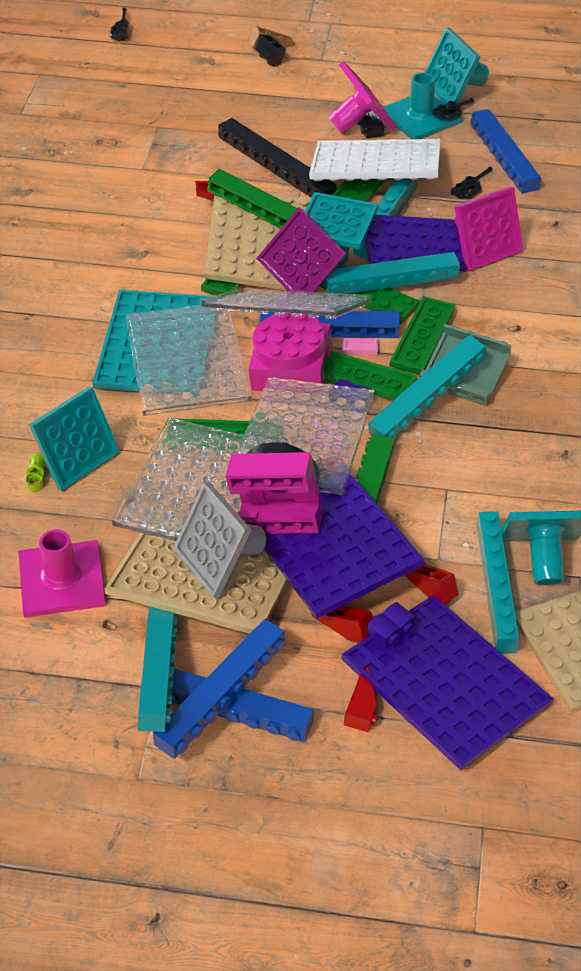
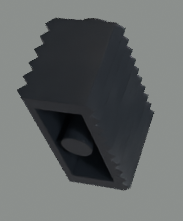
M260 35L255 50L261 58L267 60V64L271 66L280 65L286 48L279 44L271 35Z
M373 110L367 112L357 122V125H360L361 134H364L366 139L384 136V124Z

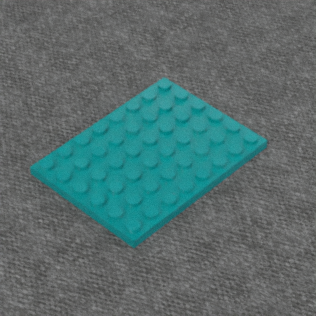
M119 290L94 376L93 388L200 396L219 309L220 296Z

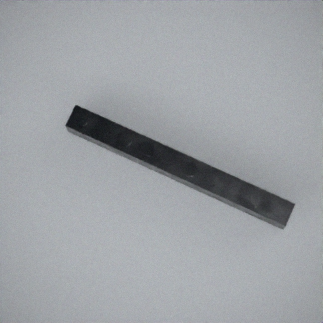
M230 118L218 125L220 139L312 198L314 192L333 195L336 191V184L329 179H323L322 181L310 179L309 172L311 168L237 120Z

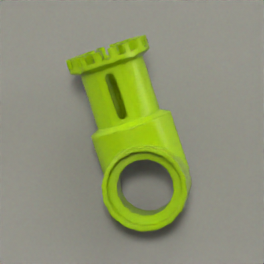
M33 453L29 459L30 466L27 468L26 485L28 490L35 492L41 490L44 486L43 466L46 462L42 454ZM34 480H38V481H39V482H37V484H36V483H34V484H33V483H30V482H32V481H34Z

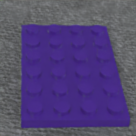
M375 215L365 238L370 264L454 252L460 263L459 271L466 272L467 265L464 263L459 232L454 219Z

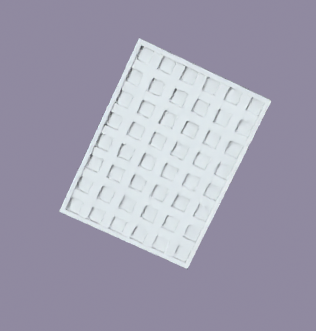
M440 139L318 141L309 178L314 179V181H322L323 179L331 181L362 179L366 181L374 178L378 180H386L387 178H393L394 180H401L403 178L411 180L425 178L432 180L438 178Z

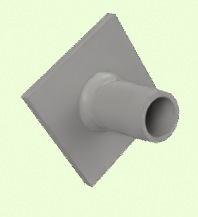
M203 482L173 549L212 597H220L239 556H256L261 554L266 545V536L260 526L246 524L210 482Z

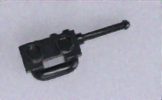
M126 7L122 8V19L115 22V25L110 29V38L116 41L125 40L128 37L129 21L125 18Z
M470 98L461 103L449 101L448 104L438 105L433 110V115L441 120L455 119L462 114L461 106L473 103L474 99Z
M491 166L488 167V169L476 177L467 176L464 181L457 183L451 189V195L461 200L463 198H472L481 191L480 181L478 180L491 172L493 168Z

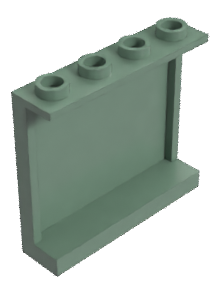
M444 324V332L426 369L421 370L419 378L468 335H471L486 346V357L469 374L464 375L457 385H453L447 393L488 406L511 356V345L505 341L491 339L489 336L475 334L470 330L465 331L454 325Z

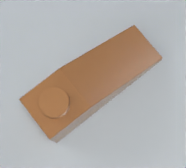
M256 25L248 39L253 49L256 48L260 35H271L284 48L295 45L290 36Z

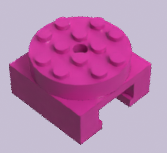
M281 311L261 321L253 333L254 349L248 369L251 390L322 393L325 383L324 359L330 358V350L332 349L330 324L320 323L318 319L302 311Z

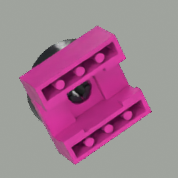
M270 442L255 446L246 454H231L226 472V480L230 494L240 495L242 504L238 515L246 524L260 526L265 534L319 533L323 515V507L318 489L320 473L316 462L311 457V452H305L286 442Z

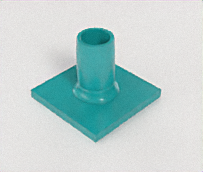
M448 27L445 28L425 70L426 73L434 76V94L445 104H448L449 101L459 103L467 85L482 86L486 83L489 76L487 65L479 62L481 56Z
M426 72L413 75L409 97L383 107L398 129L410 139H424L458 125L463 121L461 116L452 120H441L433 115V110L438 105H445V103L434 96L435 79L433 75Z
M314 192L305 212L347 253V256L340 263V265H343L348 261L349 248L361 249L378 210V204Z
M87 387L29 424L57 489L61 491L120 452L93 387Z
M581 510L509 513L501 528L503 541H531L530 551L534 584L556 585L564 582L562 540H573L580 537Z

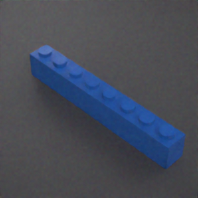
M489 109L472 112L471 127L474 128L477 135L483 140V143L488 147L490 153L494 155L496 161L500 163L502 169L505 170L509 178L514 182L516 188L522 194L539 190L540 175Z
M260 310V322L281 311L305 312L318 319L320 323L330 324L331 337L399 338V311Z
M264 619L177 707L170 716V723L165 725V732H153L154 745L173 759L180 753H184L194 738H198L202 734L203 729L209 723L211 724L215 721L218 713L230 705L231 700L236 694H240L244 690L245 685L250 680L256 678L259 670L264 665L267 666L277 652L282 651L286 644L285 631Z
M174 668L173 680H169L173 681L172 694H168L172 695L171 704L180 705L206 677ZM244 689L240 694H236L231 700L230 705L226 709L223 708L217 715L226 718L230 722L243 723L251 728L263 729L274 735L279 734L291 740L305 742L313 723L312 708Z

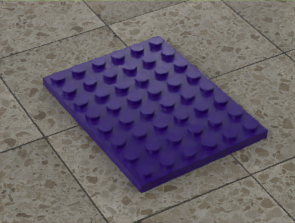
M346 469L319 481L318 489L323 507L319 533L265 534L266 545L264 550L316 619L425 565L424 558Z
M434 595L409 610L415 616V627L411 633L401 636L395 645L384 648L369 636L342 653L341 657L359 676L361 674L371 683L373 689L459 770H463L549 707L553 702V698ZM367 666H369L370 674L364 670Z

